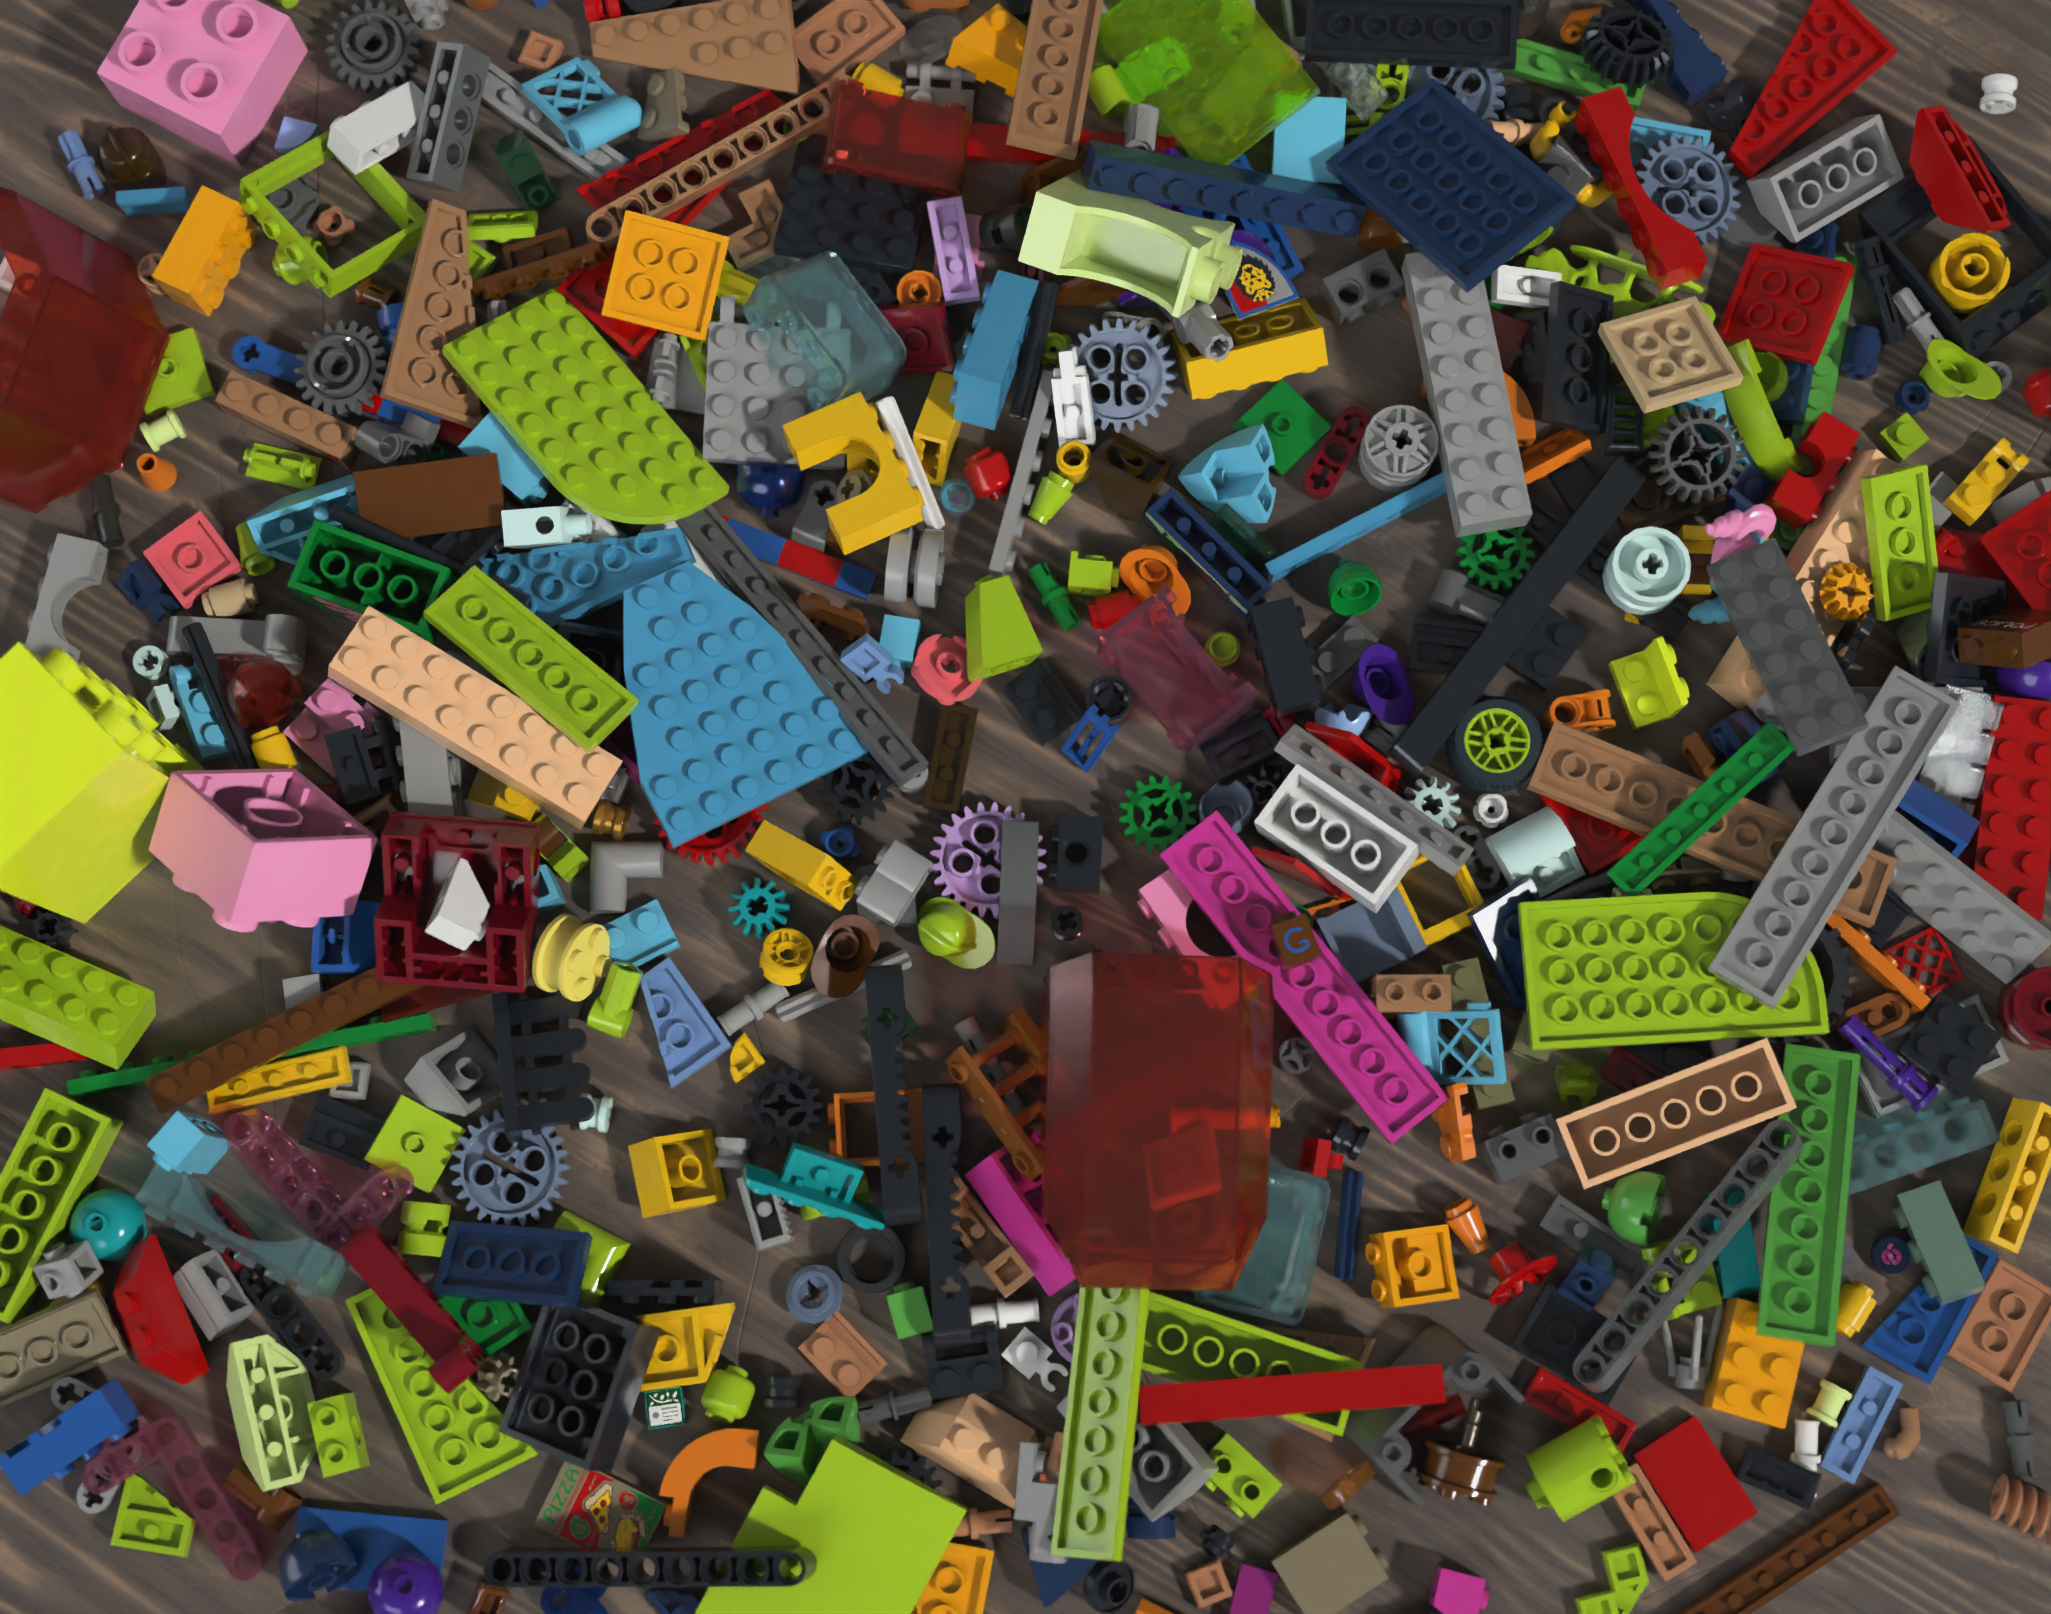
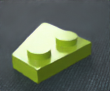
M128 1472L110 1545L188 1558L196 1519L138 1474Z

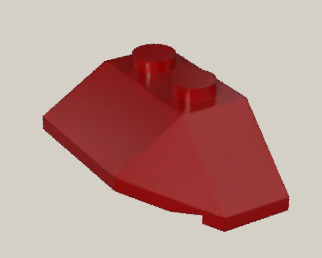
M1944 105L1926 107L1919 110L1916 117L1909 163L1915 172L1916 181L1924 188L1929 197L1935 214L1944 223L1984 233L2006 229L2010 226L2011 223L2007 217L2004 198L1969 136L1957 121L1948 116L1949 111Z
M156 1234L150 1235L128 1251L110 1299L137 1367L185 1385L210 1372V1369Z

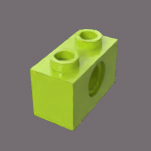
M354 1393L341 1394L308 1403L307 1407L323 1478L370 1466Z

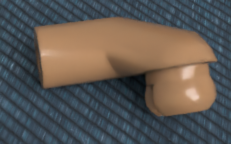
M1899 1408L1901 1431L1896 1438H1887L1884 1441V1452L1887 1457H1897L1899 1460L1908 1458L1920 1442L1918 1408Z

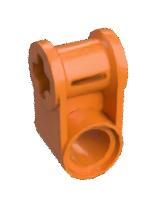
M1594 690L1557 698L1543 713L1542 721L1545 728L1550 731L1554 721L1580 732H1595L1615 727L1616 721L1611 719L1608 698L1611 697L1610 690ZM1555 708H1562L1568 713V723L1560 722L1556 718Z

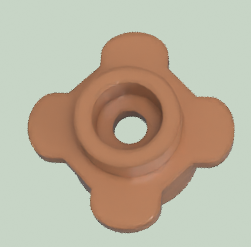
M332 206L322 212L313 224L315 232L322 234L326 238L327 244L331 247L339 246L341 239L345 235L353 233L356 227L354 221L347 219L338 206ZM337 224L336 229H332L331 226Z

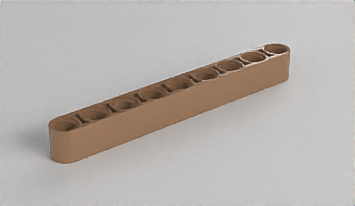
M841 74L835 76L593 212L586 221V237L588 242L598 241L606 249H609L618 244L624 218L623 211L627 207H637L643 215L663 219L794 145L808 135L810 136L849 114L857 103L859 95L857 82L848 75ZM837 89H845L850 93L851 98L847 101H840L834 96L833 92ZM813 105L818 107L822 114L819 117L811 118L804 113L803 109L806 106ZM785 122L790 125L792 131L789 134L781 135L774 130L773 126L776 123ZM749 139H756L761 143L762 148L759 151L751 152L744 147V142ZM718 156H726L732 161V165L729 168L721 169L713 161ZM688 173H697L701 176L702 182L699 185L690 186L683 178ZM661 189L667 190L671 193L672 198L666 203H660L653 198V194ZM600 223L606 224L612 229L611 233L606 237H598L592 230Z

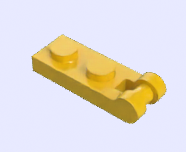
M2004 437L1995 444L1942 503L1969 527L2030 461L2023 453L2018 455L2010 448L2011 443ZM1999 457L2009 465L2007 469L1996 461Z

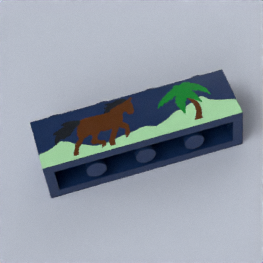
M1172 487L1146 511L1145 524L1244 621L1247 619L1250 607L1263 604L1270 597L1273 586Z

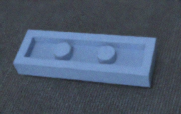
M1866 1365L1852 1392L1851 1400L1847 1402L1837 1422V1428L1833 1430L1821 1454V1463L1817 1464V1466L1850 1484H1854L1903 1384Z

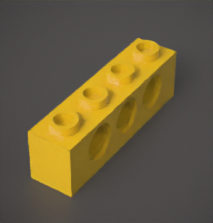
M2012 1098L1964 1226L1963 1234L1991 1248L2016 1254L2019 1253L2051 1167V1106L2039 1101Z

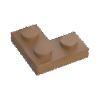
M769 179L738 194L739 200L752 224L727 236L730 237L727 251L736 269L741 272L776 255L773 252V244L783 205Z

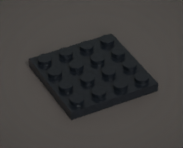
M811 134L804 141L798 142L773 244L774 254L904 276L912 272L936 169L937 154L900 150L897 147L872 145Z

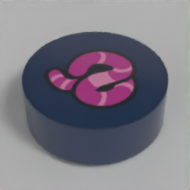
M1883 1237L1872 1245L1870 1259L1878 1271L1885 1274H1897L1905 1270L1909 1265L1911 1255L1907 1244L1897 1237Z

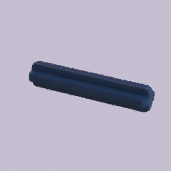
M1346 1170L1342 1177L1334 1277L1341 1280H1353L1355 1275L1363 1173L1360 1171Z

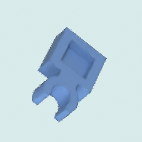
M868 633L841 652L840 661L864 682L873 677L876 680L877 688L884 694L890 693L891 683L886 679L892 678L900 685L904 682L903 670L891 664L892 655Z

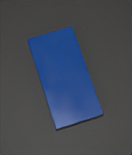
M300 1506L298 1508L295 1536L307 1529L327 1531L341 1536L347 1542L355 1557L357 1573L348 1583L340 1588L368 1591V1583L374 1569L385 1558L399 1552H416L428 1557L439 1567L443 1577L449 1520Z

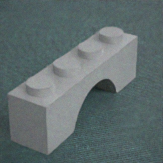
M57 533L55 542L51 543L48 549L47 560L49 564L45 576H42L38 583L37 593L39 598L36 609L32 610L28 617L27 626L29 633L26 643L23 645L43 658L54 647L59 646L78 663L81 651L75 648L64 634L62 627L63 611L68 601L78 591L101 583L110 552L107 548L96 541Z

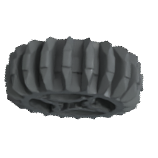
M1694 406L1691 415L1687 408L1679 409L1680 421L1673 414L1668 415L1666 421L1670 428L1664 425L1656 427L1657 432L1663 437L1662 439L1650 438L1649 443L1658 446V452H1648L1647 457L1650 459L1657 458L1658 464L1650 466L1649 471L1651 473L1662 472V475L1655 480L1657 485L1670 482L1665 490L1667 495H1672L1679 489L1677 495L1679 501H1685L1689 493L1692 503H1700L1702 493L1706 501H1713L1715 497L1714 489L1720 495L1727 493L1724 481L1731 485L1737 483L1738 480L1731 472L1743 471L1744 466L1735 463L1736 458L1746 457V452L1736 451V445L1744 443L1743 437H1732V434L1738 430L1737 424L1724 427L1728 421V415L1721 414L1715 420L1716 409L1708 408L1703 417L1702 407ZM1694 425H1701L1710 429L1720 441L1710 444L1704 442L1700 433L1695 432ZM1683 430L1682 450L1670 458L1672 443L1675 437ZM1693 446L1695 449H1711V451L1703 453L1702 458H1699L1701 460L1700 463L1698 460H1682L1689 457L1690 452H1695L1692 449ZM1723 452L1721 466L1718 472L1710 479L1709 474L1712 473L1710 467L1711 460L1714 456ZM1684 465L1689 467L1693 476L1698 477L1699 485L1690 484L1682 480L1673 468Z

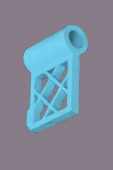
M576 57L522 84V92L565 134L571 149L580 156L640 126L642 110L638 102L627 95L618 96L600 78V70L588 59L582 61L579 57ZM576 71L584 78L583 82L564 80L566 76ZM543 87L557 89L555 96L543 95L537 90ZM562 90L581 92L580 99L561 97ZM586 93L600 94L604 97V99L598 102L585 100ZM558 107L578 110L577 113L564 118L558 112Z
M1491 1002L1467 1003L1468 1009H1454L1449 1012L1395 1013L1398 1035L1438 1084H1458L1465 1081L1466 1084H1504L1507 1082L1499 1009H1491ZM1464 1018H1469V1019L1466 1021V1023L1462 1020V1019H1464ZM1477 1018H1488L1490 1034L1484 1041L1470 1028ZM1440 1019H1450L1460 1029L1451 1041L1441 1032ZM1464 1034L1478 1047L1470 1059L1456 1047ZM1483 1052L1493 1061L1494 1075H1485L1474 1065ZM1449 1053L1464 1066L1457 1075H1446L1445 1058Z

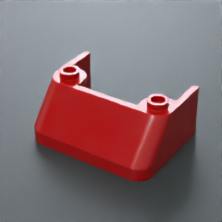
M1307 721L1305 729L1399 796L1403 778L1401 771L1353 732ZM1255 846L1251 847L1250 852L1278 873L1332 897L1342 900L1352 898L1278 846L1274 852Z

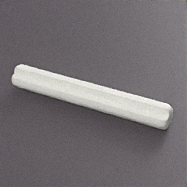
M893 396L878 400L875 403V407L884 429L889 431L895 445L893 451L896 459L900 457L904 459L910 473V477L907 479L911 487L917 485L923 495L925 505L921 507L922 523L925 529H941L945 526V521L896 400Z

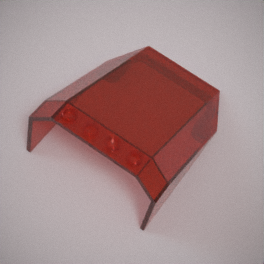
M1090 952L1049 968L1040 1003L1042 1215L1047 1224L1051 1225L1060 1243V1249L1065 1258L1070 1261L1073 1273L1081 1287L1232 1291L1268 1214L1274 1026L1272 974L1242 957Z

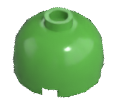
M1648 1171L1630 1172L1618 1179L1614 1189L1607 1187L1603 1197L1602 1209L1608 1210V1222L1613 1232L1621 1239L1644 1247H1648V1243H1652L1663 1208H1660V1197L1658 1195L1664 1197L1666 1195L1667 1180L1665 1175Z

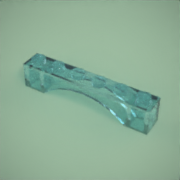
M155 1163L135 1197L137 1201L147 1205L144 1213L161 1222H164L167 1216L176 1220L177 1222L173 1228L192 1238L196 1232L207 1236L203 1243L221 1253L225 1251L226 1247L236 1251L237 1253L233 1259L252 1269L256 1263L263 1265L267 1268L263 1275L284 1285L288 1278L297 1283L294 1291L313 1301L317 1294L330 1300L350 1265L341 1253L310 1237L293 1241L265 1242L238 1235L216 1214L201 1182L183 1172L178 1173L174 1169H171L169 1172L157 1163Z

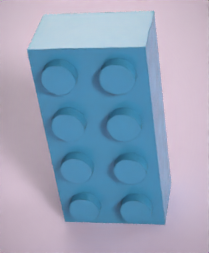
M998 270L993 283H986L982 296V303H985L983 308L977 307L972 324V328L975 331L973 334H967L962 352L966 356L963 360H957L953 373V380L958 381V383L955 382L950 396V403L955 404L953 419L995 430L1024 349L1039 281Z

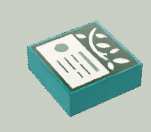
M683 1386L644 1392L648 1429L687 1424Z

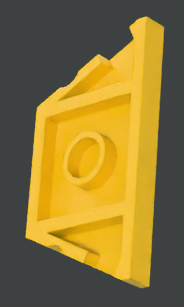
M735 1302L635 1316L661 1327L640 1392L708 1382L719 1358L735 1310Z

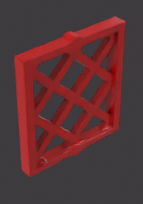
M1933 926L1884 950V952L1899 962L1897 968L1899 971L1902 972L1904 964L1915 967L1914 978L1918 981L1921 970L1934 974L1931 985L1921 983L1928 990L1924 993L1927 996L1964 979L1951 955L1952 951L1948 949L1939 931ZM1926 935L1923 946L1912 943V941ZM1932 936L1936 937L1941 947L1940 952L1928 948ZM1904 946L1901 957L1889 954ZM1909 947L1921 951L1918 963L1906 959ZM1927 953L1939 957L1935 969L1923 965ZM1944 959L1949 961L1954 970L1953 974L1941 971ZM1939 976L1951 979L1936 987Z

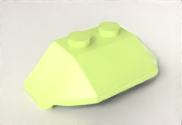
M268 1334L230 1343L226 1387L240 1450L245 1464L263 1492L301 1482L317 1450L307 1407L308 1403L315 1402L308 1369L297 1356L275 1342V1339Z

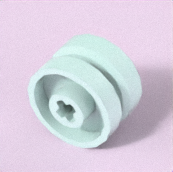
M1653 526L1635 529L1620 540L1605 561L1602 575L1605 592L1615 605L1628 613L1637 615L1657 613L1670 605L1689 581L1692 566L1689 552L1680 538L1666 529Z

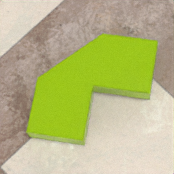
M1639 1543L1601 1551L1610 1589L1575 1597L1578 1614H1629L1637 1599L1640 1594L1642 1595L1649 1582Z

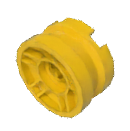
M782 928L774 930L766 937L759 958V968L762 967L763 976L779 986L799 984L808 974L813 958V945L807 936L795 929Z

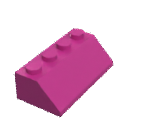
M1033 1128L1025 1133L1034 1146L1041 1142ZM1004 1146L989 1155L966 1173L965 1176L1022 1259L1034 1273V1276L1047 1295L1051 1297L1082 1273L1084 1251L1076 1239L1074 1229L1090 1209L1060 1167H1055L1049 1155L1043 1158L1049 1167L1035 1179L1029 1181L1027 1176L1016 1168L1012 1155Z

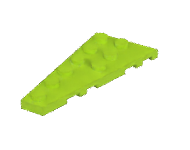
M371 1288L345 1300L436 1505L541 1454L535 1447L498 1432L504 1414L485 1396L482 1390L476 1387V1384L470 1377L451 1394L446 1393L434 1381L427 1370L435 1361Z

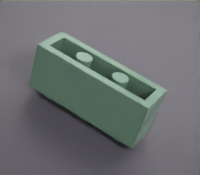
M1940 1180L1898 1194L1895 1202L1897 1206L1893 1207L1892 1211L1899 1228L1906 1227L1912 1241L1907 1242V1247L1914 1263L1921 1262L1927 1276L1922 1277V1282L1929 1298L1936 1297L1939 1305L1942 1306L1983 1292L1985 1282Z

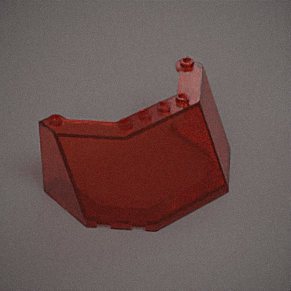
M0 187V246L15 276L13 286L0 317V505L37 514L48 508L47 504L61 496L66 498L90 485V480L105 472L110 474L123 467L171 337L156 311L157 308L146 285L140 281L137 275V266L132 256L18 192Z

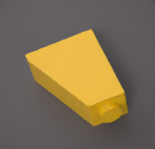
M937 371L914 430L913 445L928 482L942 487L962 421L953 419L955 404L950 403L953 386L958 381L953 380V374Z

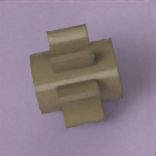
M502 1352L498 1359L488 1355L487 1361L477 1370L479 1382L476 1384V1387L484 1391L486 1397L496 1402L501 1394L510 1399L522 1365L514 1362V1357L505 1352Z

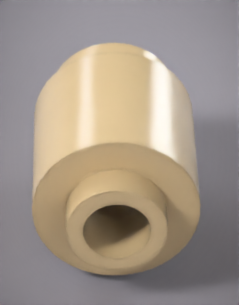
M241 578L209 588V592L202 594V603L208 618L232 619L254 612V604L259 603V597L254 584H247L246 580Z

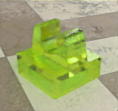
M1556 1065L1555 1081L1560 1104L1567 1106L1570 1095H1580L1581 1107H1587L1591 1097L1597 1094L1598 1082L1593 1067Z

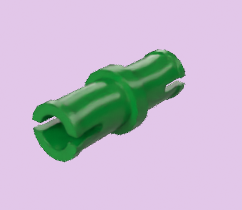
M1039 563L1031 568L1027 574L1042 595L1041 602L1043 606L1051 610L1062 628V632L1067 633L1080 626L1083 620L1078 616L1067 598L1069 595L1067 589L1059 585L1048 563Z

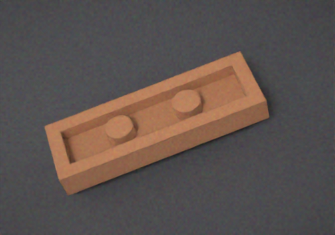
M1633 1462L1628 1467L1637 1482L1612 1495V1498L1662 1581L1667 1582L1696 1564L1697 1561L1638 1463Z

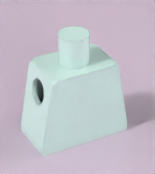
M552 506L501 511L504 547L535 549L576 543V535L591 534L592 532L590 514H574L573 508Z

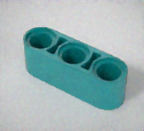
M1713 1190L1704 1192L1703 1203ZM1740 1191L1732 1193L1728 1198V1204L1737 1205L1741 1203L1745 1193ZM1750 1217L1713 1261L1721 1299L1759 1294L1760 1277ZM1713 1220L1706 1224L1708 1234L1716 1233L1721 1226V1221Z

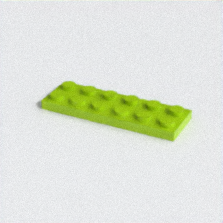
M475 565L424 611V619L588 754L638 706V698Z

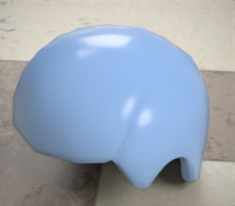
M1328 703L1324 708L1318 707L1316 709L1314 720L1317 724L1353 732L1361 738L1368 729L1373 712L1361 706L1347 704L1343 710L1336 713L1332 709V704Z

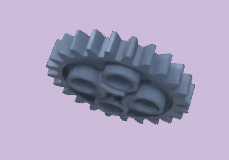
M1437 66L1410 67L1406 98L1433 78L1450 93L1454 90L1455 97L1483 121H1499V117L1494 112V109H1504L1503 101L1497 97L1505 95L1506 90L1505 87L1497 85L1504 81L1502 73H1494L1497 69L1465 68V71L1458 77V72L1463 67H1450V73L1446 77L1439 79L1434 77L1435 71L1439 68ZM1473 80L1481 82V86L1476 92H1464L1468 82ZM1400 93L1392 95L1394 103L1399 99Z
M1687 134L1678 141L1673 135L1665 142L1662 140L1658 141L1652 148H1649L1642 154L1643 159L1634 165L1638 170L1635 172L1636 177L1647 196L1660 210L1676 222L1692 229L1701 246L1706 244V241L1710 244L1719 238L1718 235L1721 236L1729 230L1727 225L1736 220L1733 212L1739 209L1741 204L1733 199L1742 194V190L1733 188L1732 184L1740 178L1739 176H1730L1728 173L1734 166L1733 163L1724 165L1721 162L1725 156L1724 151L1716 156L1712 153L1714 143L1703 148L1701 137L1696 138L1690 144ZM1664 169L1670 172L1672 179L1665 175ZM1697 171L1703 174L1705 181L1699 178ZM1665 203H1668L1673 208L1674 214L1668 211ZM1698 204L1704 207L1707 215L1700 211Z
M1119 316L1116 326H1112L1111 321L1106 317L1103 319V329H1100L1094 322L1091 323L1089 326L1091 336L1081 331L1078 337L1082 345L1072 342L1069 347H1076L1078 366L1086 365L1094 422L1097 418L1101 419L1102 430H1105L1111 422L1114 423L1116 433L1120 432L1123 423L1127 424L1130 431H1134L1137 419L1142 425L1147 426L1149 423L1147 414L1149 413L1153 417L1158 418L1161 413L1156 405L1167 407L1169 404V400L1163 393L1172 394L1175 391V388L1168 384L1167 381L1176 379L1177 373L1168 371L1167 368L1172 366L1176 360L1175 358H1165L1164 356L1171 348L1170 345L1159 347L1157 344L1162 336L1161 333L1156 334L1152 338L1148 335L1151 327L1150 324L1139 330L1137 329V318H1134L1129 326H1125L1123 316ZM1118 343L1123 345L1121 372L1128 375L1121 382L1122 405L1116 404L1118 378L1115 375H1111L1118 366ZM1096 348L1106 349L1111 356L1110 363L1102 365L1096 362L1093 355ZM1131 349L1143 351L1146 355V363L1140 366L1131 363L1128 357L1129 351ZM1098 383L1105 384L1110 390V398L1105 400L1097 398L1093 393V386ZM1133 384L1143 387L1146 394L1145 399L1140 401L1133 400L1128 394V387Z
M494 1110V1121L491 1122L486 1116L482 1115L480 1116L482 1125L480 1129L473 1125L468 1126L472 1134L470 1139L465 1137L458 1138L465 1148L463 1151L457 1150L452 1152L461 1161L460 1164L450 1166V1170L460 1172V1177L451 1183L452 1185L463 1186L464 1188L457 1195V1199L469 1198L471 1200L465 1209L466 1211L472 1212L480 1208L477 1217L479 1221H484L491 1215V1224H500L502 1218H504L505 1225L514 1226L515 1218H518L522 1226H528V1215L531 1214L533 1218L540 1221L542 1220L540 1211L542 1207L549 1211L555 1210L550 1202L552 1197L564 1198L557 1188L558 1185H569L570 1183L561 1177L562 1172L572 1170V1166L562 1164L561 1160L570 1155V1151L558 1149V1146L564 1142L565 1138L562 1136L552 1138L551 1135L554 1133L556 1126L542 1128L541 1135L533 1136L531 1129L523 1130L524 1141L513 1143L512 1148L508 1152L501 1153L497 1148V1140L505 1133L504 1117L500 1110ZM488 1150L504 1161L512 1163L515 1161L514 1166L538 1179L539 1185L534 1186L518 1175H507L508 1170L505 1167L484 1157L483 1152ZM535 1151H540L545 1157L544 1165L538 1171H532L528 1166L529 1156ZM490 1165L494 1170L493 1180L487 1185H482L478 1180V1172L481 1167ZM521 1183L525 1188L526 1194L521 1202L514 1204L509 1198V1191L514 1184Z

